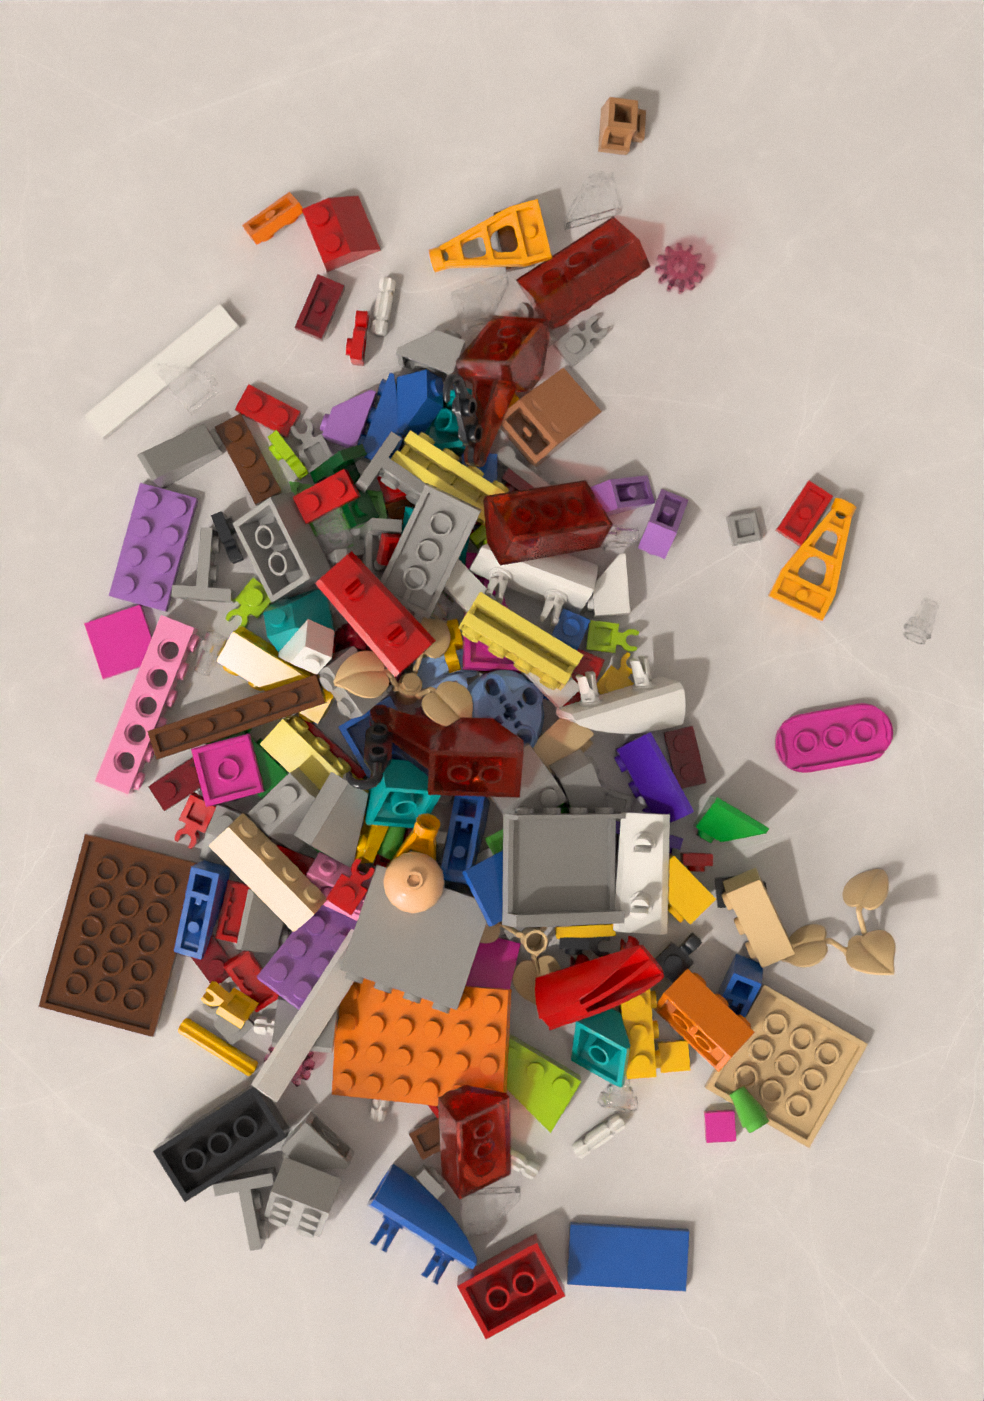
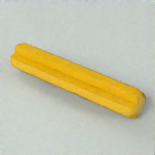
M185 1018L180 1024L178 1032L240 1072L251 1076L258 1066L256 1060L191 1019Z

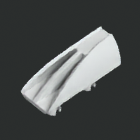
M502 542L483 545L469 570L476 575L490 580L485 595L490 597L495 590V601L500 604L503 601L506 587L545 602L542 614L540 615V621L543 623L549 612H551L550 626H555L559 622L561 609L564 608L579 614L590 599L596 583L598 565L539 546Z
M638 656L639 660L633 658L629 660L632 667L634 685L599 695L595 672H585L586 676L578 674L576 679L581 694V701L557 708L556 714L559 718L595 731L617 734L646 733L683 724L686 709L685 692L679 681L662 676L652 679L649 656Z
M621 812V814H625V819H621L615 910L624 911V923L613 924V930L627 933L667 934L670 814Z

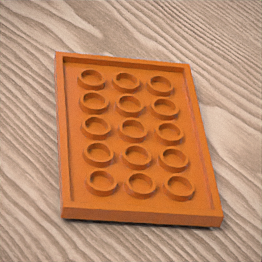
M364 978L362 984L353 982L340 1003L338 1027L334 1041L332 1095L498 1113L506 1111L512 989L465 985L457 1010L451 1008L448 1014L433 1009L432 1001L422 998L419 1004L404 999L403 991L393 988L390 994L375 989L376 982Z

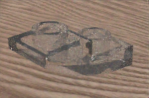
M341 507L313 522L327 556L334 550L348 549L354 546L355 541L343 517Z

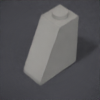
M202 424L145 450L137 456L151 480L160 488L165 489L221 456L223 453L219 446L223 442L215 429L209 431L205 424Z
M331 772L294 835L310 846L351 868L356 854L368 793L351 786L346 780V773L341 778Z

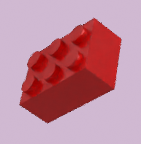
M536 1233L480 1263L473 1269L458 1275L457 1287L485 1339L494 1336L566 1296L564 1284Z

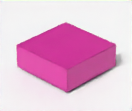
M734 1110L704 1111L706 1143L736 1141Z

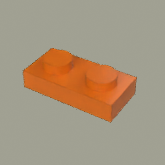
M288 192L244 223L242 227L254 243L258 245L271 239L275 232L285 225L294 223L298 216L303 213L301 210L303 208L297 199Z

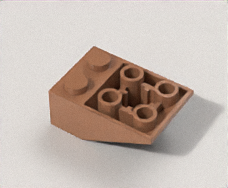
M563 367L497 418V426L525 459L537 468L602 411Z

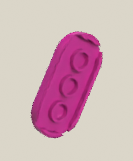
M867 703L798 714L785 720L777 730L775 750L779 760L787 768L801 773L874 761L885 753L893 739V727L889 717L883 711Z

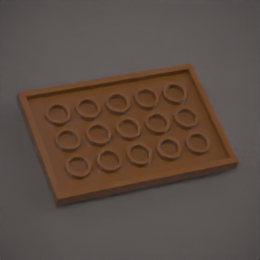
M85 834L38 1007L154 1037L177 957L174 947L191 866L197 864V862L96 835Z

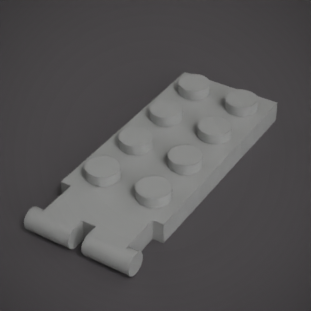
M429 483L425 484L380 580L419 623H421L423 617L430 618L482 510Z

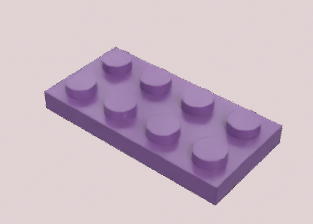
M140 483L109 592L110 597L165 612L168 611L172 585L176 583L199 499Z
M322 905L308 921L290 934L257 975V979L299 1010L350 930L355 929L357 921Z

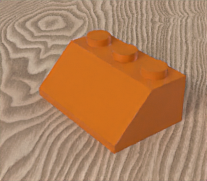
M687 969L663 993L657 1003V1008L653 1010L719 1072L755 1032L751 1029V1024L745 1017L736 1015L729 1008V1004L724 997L717 993L714 994L706 986V981L699 974L692 973Z

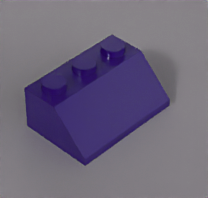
M646 732L615 749L618 755L613 758L621 773L627 771L632 780L628 783L631 792L636 799L641 797L646 806L642 809L643 813L670 814V823L694 812L651 732Z

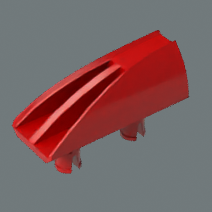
M352 551L315 583L394 677L403 672L436 641Z
M628 936L627 943L623 939L620 940V951L589 961V958L584 954L577 955V959L571 956L570 967L536 977L535 999L539 1019H542L547 1024L550 1031L614 1008L639 996L659 983L664 978L662 967L643 944L639 945L640 942L633 936Z

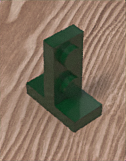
M363 444L338 451L311 471L310 474L314 483L321 482L339 471L347 469L354 484H356L361 475L355 463L367 455ZM357 489L360 497L341 507L351 529L364 525L371 518H379L367 490L363 493Z

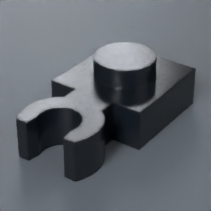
M222 511L211 515L230 562L236 564L243 561V555L234 535L237 532L232 524L235 522L233 517L227 518L226 514Z

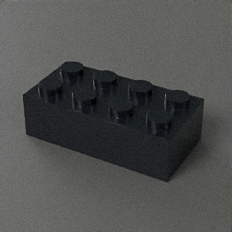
M250 1085L159 1143L153 1150V1153L183 1201L186 1202L285 1139L291 1129L272 1099Z

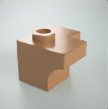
M608 98L601 108L598 152L627 155L630 152L631 142L642 143L645 138L646 110L638 108V100Z

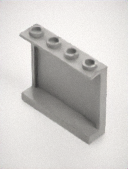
M569 807V813H561V808H542V813L533 814V808H515V814H503L502 925L525 928L624 923V911L615 910L616 819H625V814L614 813V807H596L595 813H587V808Z
M377 865L340 970L347 972L346 979L361 984L364 978L376 982L375 989L390 994L393 988L403 991L404 999L419 1004L422 998L432 1001L433 1009L448 1014L451 1008L457 1010L486 925V920L475 898L444 888L442 896L436 905L430 909L419 913L401 911L390 902L385 894L383 880L387 868Z

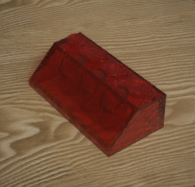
M613 216L552 256L553 259L542 262L516 279L537 314L543 317L553 331L565 325L568 320L577 314L591 308L594 303L605 296L614 293L617 288L631 279L637 278L651 266L639 238Z
M586 480L488 495L483 499L487 544L500 566L600 548L613 525Z
M463 1085L455 1090L447 1091L444 1095L438 1097L442 1176L460 1200L511 1175L510 1096L504 1092Z

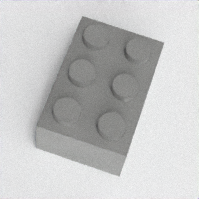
M294 492L270 497L232 523L271 603L297 595L317 582L331 569L310 525L305 523L293 499V496H295Z
M284 1157L272 1187L264 1216L268 1217V1221L276 1226L285 1227L289 1225L296 1228L297 1233L302 1236L313 1238L315 1235L320 1237L342 1179Z

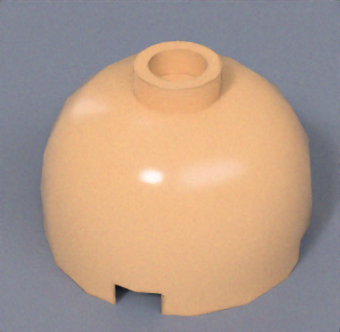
M414 851L403 853L392 860L385 871L383 883L385 894L395 907L404 912L419 913L436 905L442 896L445 881L443 871L436 860L427 854Z

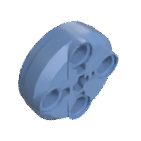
M497 670L481 675L467 687L473 701L472 726L469 731H463L473 747L486 755L507 757L526 743H529L532 748L536 745L543 728L544 708L542 703L543 693L534 683H531L526 677L517 672ZM486 683L489 685L490 688L489 694L485 689ZM523 693H524L525 696H526V703L524 702V700H523V698H522V694H523ZM517 733L520 736V744L517 741Z

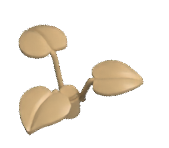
M432 613L429 619L423 617L420 623L436 641L416 659L412 673L402 675L399 682H397L394 675L388 669H384L385 665L373 651H360L351 655L342 663L336 673L334 686L343 688L363 698L381 696L387 690L390 679L393 685L392 690L396 691L395 695L400 703L411 705L417 700L422 699L423 711L434 722L455 730L469 731L471 729L473 701L470 692L463 685L446 681L442 682L437 687V690L434 687H428L421 691L422 681L417 676L423 655L425 654L435 659L440 658L445 654L450 644L448 626L436 613Z
M883 869L866 871L851 878L844 886L843 900L847 906L856 907L861 936H853L848 941V947H844L834 939L826 938L827 931L824 926L818 924L806 925L796 930L789 937L795 954L782 959V962H787L796 967L814 966L825 958L828 952L827 944H830L843 952L847 963L854 970L873 975H894L896 953L894 938L889 932L884 930H874L867 933L862 915L863 908L874 910L885 901L889 891V878Z
M502 921L490 927L486 922L480 943L496 941L500 934V927L520 938L524 948L531 953L532 960H523L515 967L512 980L516 991L524 999L536 1005V977L561 970L553 956L543 955L537 958L546 949L548 939L544 933L547 927H525L522 931H519L514 927L502 925Z

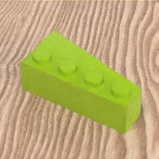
M510 1033L507 1090L551 1133L579 1087L581 1077Z

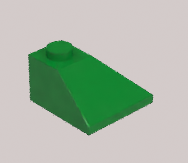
M715 796L709 797L693 824V827L698 829L696 835L709 843H712L714 839L718 842H726L766 834L769 830L767 826Z

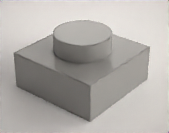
M423 1164L415 1173L416 1178L438 1199L445 1192V1185L442 1183L445 1178L433 1166L429 1170Z

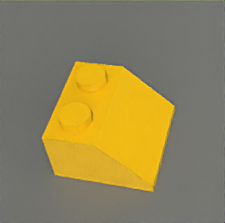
M669 853L668 912L680 923L685 920L691 925L716 898L674 855Z

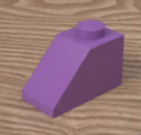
M366 391L332 407L330 414L326 413L321 422L320 430L323 431L324 439L346 448L358 445L361 435L365 434L368 426L369 412L372 406L375 407L378 399L376 391Z
M648 475L610 479L584 490L592 518L611 516L655 504Z
M661 489L638 548L651 555L665 559L677 534L688 499Z

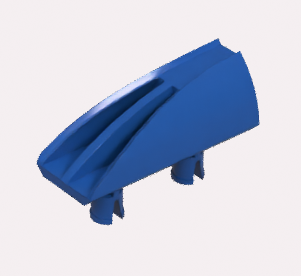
M395 1164L391 1165L367 1203V1206L382 1214L384 1219L370 1243L376 1246L383 1236L386 1235L380 1250L387 1253L399 1229L403 1230L404 1228L434 1247L435 1253L421 1275L428 1278L436 1268L431 1281L438 1285L450 1261L454 1262L455 1260L466 1268L473 1269L477 1264V1257L455 1219L423 1185Z

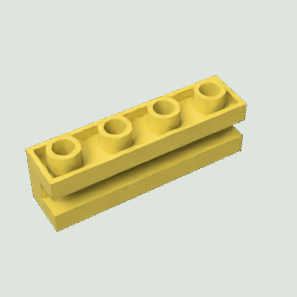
M410 430L404 439L405 446L400 452L397 450L391 460L424 483H429L482 509L477 522L492 531L512 502L510 495L507 494L509 489L496 480L490 483L484 479V473L477 467L470 465L466 467L458 462L460 458L451 450L445 448L441 451L434 446L435 441L422 432L417 435Z
M482 592L478 594L458 627L463 631L462 635L472 642L477 643L480 641L489 646L488 651L501 659L505 656L515 662L514 667L525 674L531 672L540 678L539 682L551 690L557 688L561 691L570 679L573 670L583 657V654Z
M293 715L287 716L278 723L260 745L289 773L299 767L316 787L321 790L331 772L341 778L345 773L351 772L350 765L344 759L335 757L329 751V745L322 738L315 737L307 730L308 725L304 720ZM352 773L353 778H355V779H357V780H364V779H362V778L358 779V778Z

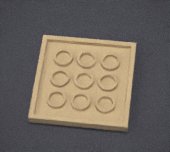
M762 984L745 1016L755 1033L719 1072L714 1068L704 1087L733 1104L729 1094L745 1086L747 1091L768 1112L766 1114L769 1119L768 1125L810 1148L868 1044L767 985Z

